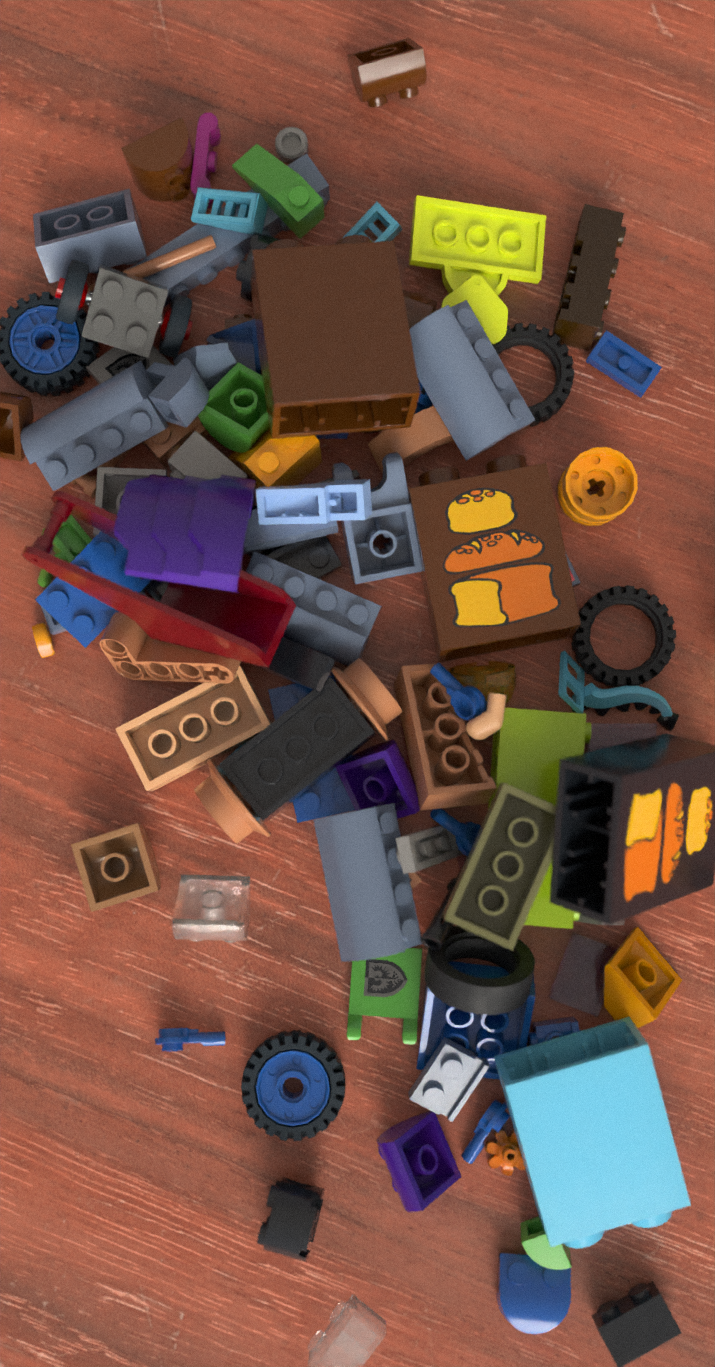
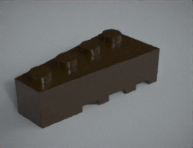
M584 204L551 335L557 334L561 338V345L566 344L569 347L589 351L593 340H600L604 321H601L603 310H606L612 291L608 289L610 278L614 279L619 258L615 257L616 248L622 246L626 233V227L621 226L624 213Z

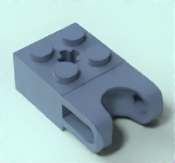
M398 452L388 453L384 456L382 460V480L378 486L370 489L372 515L366 520H341L351 579L355 584L423 571L403 460ZM343 462L333 464V481L354 480L348 465ZM382 534L385 538H388V543H383L384 548L379 550L373 544V540L376 539L377 535Z

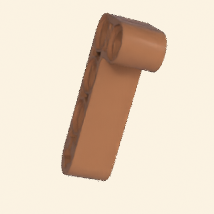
M121 612L113 614L99 644L115 670L123 677L131 680L230 683L234 680L241 663L239 660L151 639L133 619Z

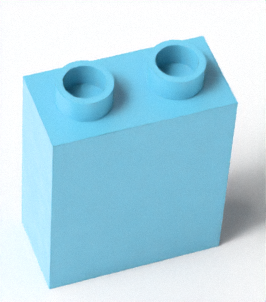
M630 1017L494 1056L536 1209L550 1247L564 1244L570 1248L589 1247L597 1243L606 1230L630 1223L642 1228L656 1227L668 1221L672 1216V1211L691 1206L649 1045Z

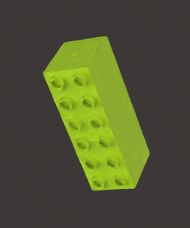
M505 707L503 725L498 731L493 733L490 777L493 778L497 789L500 783H506L557 806L560 759L583 754L585 743H590L591 723L586 722V714ZM496 791L488 801V809L491 805V802L495 796ZM551 861L524 925L573 929V920L578 921L580 914L549 902L552 874Z

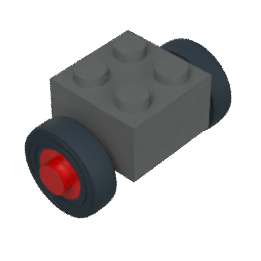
M78 260L70 262L66 279L60 277L55 298L60 299L56 314L57 320L73 324L78 310L84 306L85 300H87L86 304L89 305L81 337L149 358L157 328L160 327L159 353L176 358L183 340L188 341L193 321L189 320L192 309L191 299L175 295L169 310L163 316L162 311L168 294L166 286L101 264L94 290L89 291L88 294L89 285L86 279L89 265Z

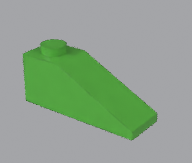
M255 144L232 165L240 177L256 193L261 194L267 205L299 239L325 218L324 201L321 196L301 175L260 145Z

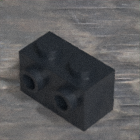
M653 1281L648 1284L640 1283L629 1290L627 1296L618 1301L611 1300L605 1302L597 1309V1313L591 1315L617 1367L625 1366L682 1334Z

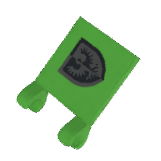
M407 948L404 952L389 956L352 961L347 1038L349 1040H360L362 1015L403 1018L402 1041L404 1044H416L422 949Z

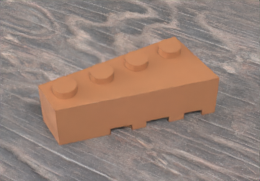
M435 663L401 666L394 682L397 703L402 710L400 718L420 811L487 804L496 791L497 786L493 778L488 777L482 765L484 760L479 750L474 749L467 735L464 720L459 719L453 706L450 704L451 697L447 694L446 688L430 673Z

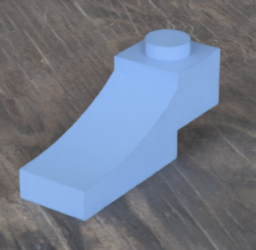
M370 479L335 480L333 482L259 487L256 489L259 525L326 524L332 520H366L372 515Z

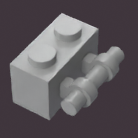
M196 431L168 460L169 468L172 471L169 475L174 478L184 479L187 475L215 479L220 478L223 474L248 479L247 474Z

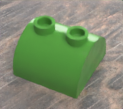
M239 362L209 391L208 402L198 415L202 425L209 434L220 444L232 451L239 453L247 452L270 428L263 376Z

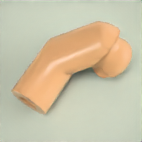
M489 693L487 710L467 723L466 731L468 735L476 740H482L502 727L507 695Z

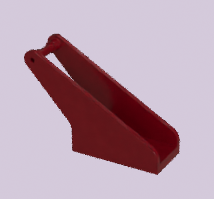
M54 492L51 498L54 503L50 512L51 518L42 535L36 538L32 547L26 546L22 552V556L27 561L127 615L151 639L269 667L296 607L293 600L283 589L241 570L237 592L170 582L161 601H155L50 554L54 547L53 541L63 522H67L70 514L119 541L114 535L117 515L66 492Z

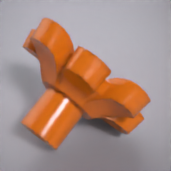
M503 1128L499 1132L495 1131L494 1135L497 1141L489 1140L485 1144V1150L493 1154L487 1160L488 1165L493 1169L501 1166V1172L505 1176L512 1175L513 1167L523 1171L525 1166L514 1129L509 1136H507Z

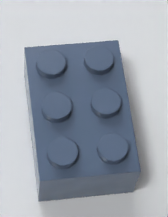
M130 188L33 214L35 248L49 284L59 281L60 277L66 279L72 260L88 264V273L96 274L99 271L100 264L107 267L121 264L131 265L137 263L140 259L147 258L142 227Z

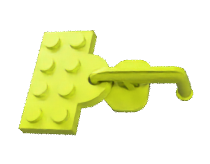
M417 195L413 207L409 265L441 270L443 284L449 293L443 299L441 308L447 305L452 307L467 300L492 345L503 339L507 331L508 308L499 298L500 293L506 287L507 281L513 280L538 284L542 279L546 215Z

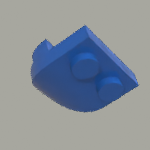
M499 1253L497 1303L500 1312L513 1328L520 1332L541 1334L552 1330L563 1321L570 1307L571 1268L563 1270L549 1269L533 1261L529 1255Z

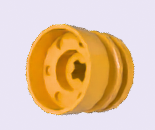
M609 447L591 448L580 453L561 474L557 485V500L563 513L573 522L584 526L603 525L621 515L633 503L638 490L637 473L632 462L621 452ZM598 485L600 490L597 494L590 496L587 490L590 486Z

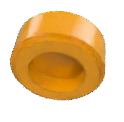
M44 622L33 625L32 631L41 658L54 655L55 650L47 625Z

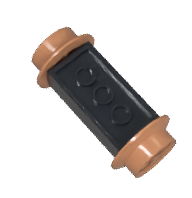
M358 658L343 671L333 666L330 674L334 680L329 677L321 692L316 690L310 692L220 765L212 758L207 760L210 776L194 788V791L210 815L235 843L238 844L253 831L267 837L271 836V832L264 822L272 819L375 736V731L386 743L389 741L386 725L400 715L402 710L386 687L362 659Z

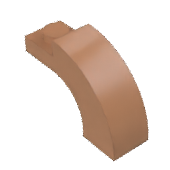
M431 406L414 414L411 427L387 429L371 440L368 446L381 473H383L382 460L388 453L398 452L402 457L404 467H406L423 454L454 440L436 408Z

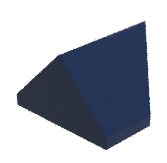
M255 319L210 334L206 339L207 345L228 342V348L237 362L262 375Z

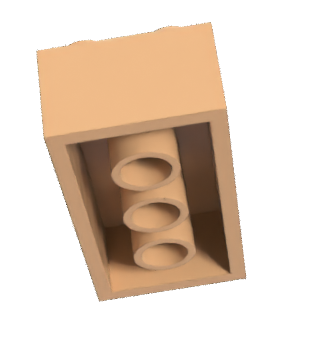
M239 665L232 682L202 683L115 728L146 791H155L207 764L209 758L214 760L249 742L269 726L271 721L244 669Z

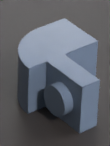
M183 358L177 366L154 362L146 370L156 385V388L148 396L165 421L187 428L206 406L209 399V390L187 358Z

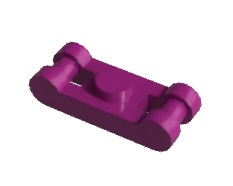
M209 112L202 114L198 119L191 177V190L194 195V201L198 187L211 188V173H216L217 152L213 151L214 147L218 146L221 142V133L217 117ZM209 199L207 209L212 207L214 200Z

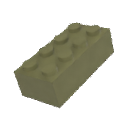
M506 783L499 784L443 911L442 917L444 920L513 950L553 859L556 819L555 805Z

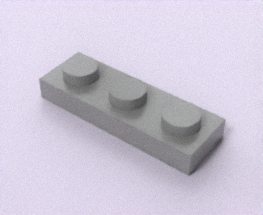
M441 825L396 838V855L399 863L402 865L403 874L417 872L463 855L458 849L455 835Z

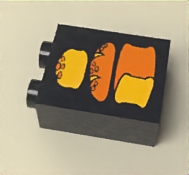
M665 733L560 759L550 903L607 925H612L713 885L715 872V745Z

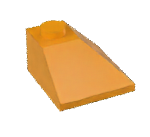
M639 927L634 928L607 962L604 971V1007L615 1021L630 1017L637 1029L657 1019L682 982L679 975Z

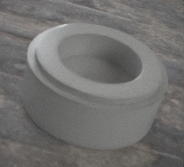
M287 127L281 130L275 139L278 157L282 161L291 164L308 153L306 134L296 127Z

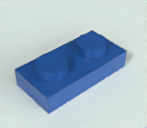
M607 330L586 360L587 363L640 398L662 368Z

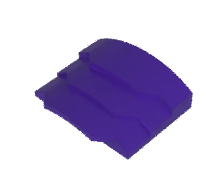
M151 474L147 478L129 480L122 496L114 527V535L129 551L125 575L237 592L248 520L251 518L257 480L223 474L220 478L215 479L187 475L184 479Z

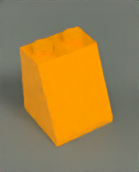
M270 428L247 452L239 453L234 451L228 457L231 462L248 475V479L257 480L256 489L259 487L298 485L322 462L320 441L315 435L271 439Z

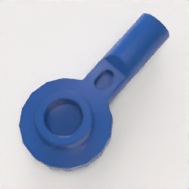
M440 662L431 668L430 673L446 688L447 694L451 697L450 704L460 718L471 720L486 711V700L480 690L473 686L463 687Z
M442 808L432 809L430 817L455 835L458 849L468 856L481 825L473 822H459Z
M189 1028L159 1029L155 1044L162 1045L163 1052L183 1051V1044L200 1043L203 1046H225V1031L199 1032V1029Z
M495 1099L486 1110L474 1130V1137L461 1154V1157L466 1162L472 1164L484 1148V1140L491 1130L494 1129L499 1132L509 1119L510 1114L506 1112L508 1108L506 1102L501 1104Z

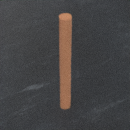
M209 235L123 272L143 279L215 249L216 245L212 235ZM95 283L89 285L88 292L94 290Z

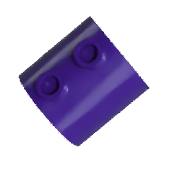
M395 740L367 748L347 758L335 767L356 811L392 803L395 806L397 819L416 814L420 811L413 777Z
M432 1111L410 1117L387 1129L377 1138L378 1151L387 1165L392 1178L393 1188L398 1193L404 1209L408 1212L423 1211L462 1177L437 1116Z

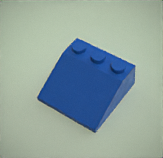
M455 961L449 962L455 969L474 977L500 978L510 975L502 967ZM534 972L530 994L526 1002L519 1008L502 1014H474L456 1009L439 1000L426 985L416 1069H424L443 1038L446 1037L474 1052L475 1056L488 1060L489 1068L482 1078L500 1080L494 1056L527 1046L536 997Z

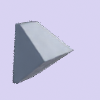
M228 342L195 346L177 355L176 358L173 357L175 366L183 358H187L209 391L238 363L228 348Z

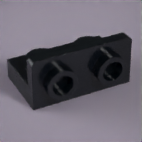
M327 536L274 547L266 551L267 557L318 579L342 568V564Z

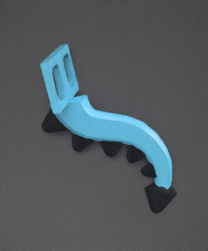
M565 651L560 653L558 695L572 708V712L584 713L585 710L594 708L597 715L605 716L612 707L621 712H627L630 703H633L638 711L650 705V714H661L656 721L668 731L674 729L679 714L672 712L669 703L659 693L640 686H620L601 689L592 682L584 687L585 671ZM568 663L575 669L577 679L568 671ZM566 686L574 692L572 699L567 694Z

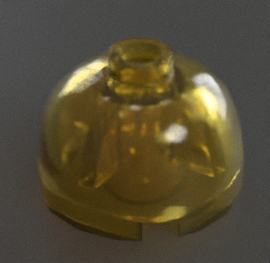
M489 661V665L476 666L477 662H470L448 669L463 687L473 686L480 690L486 700V707L489 693L507 695L505 705L512 699L515 693L517 679L513 663Z

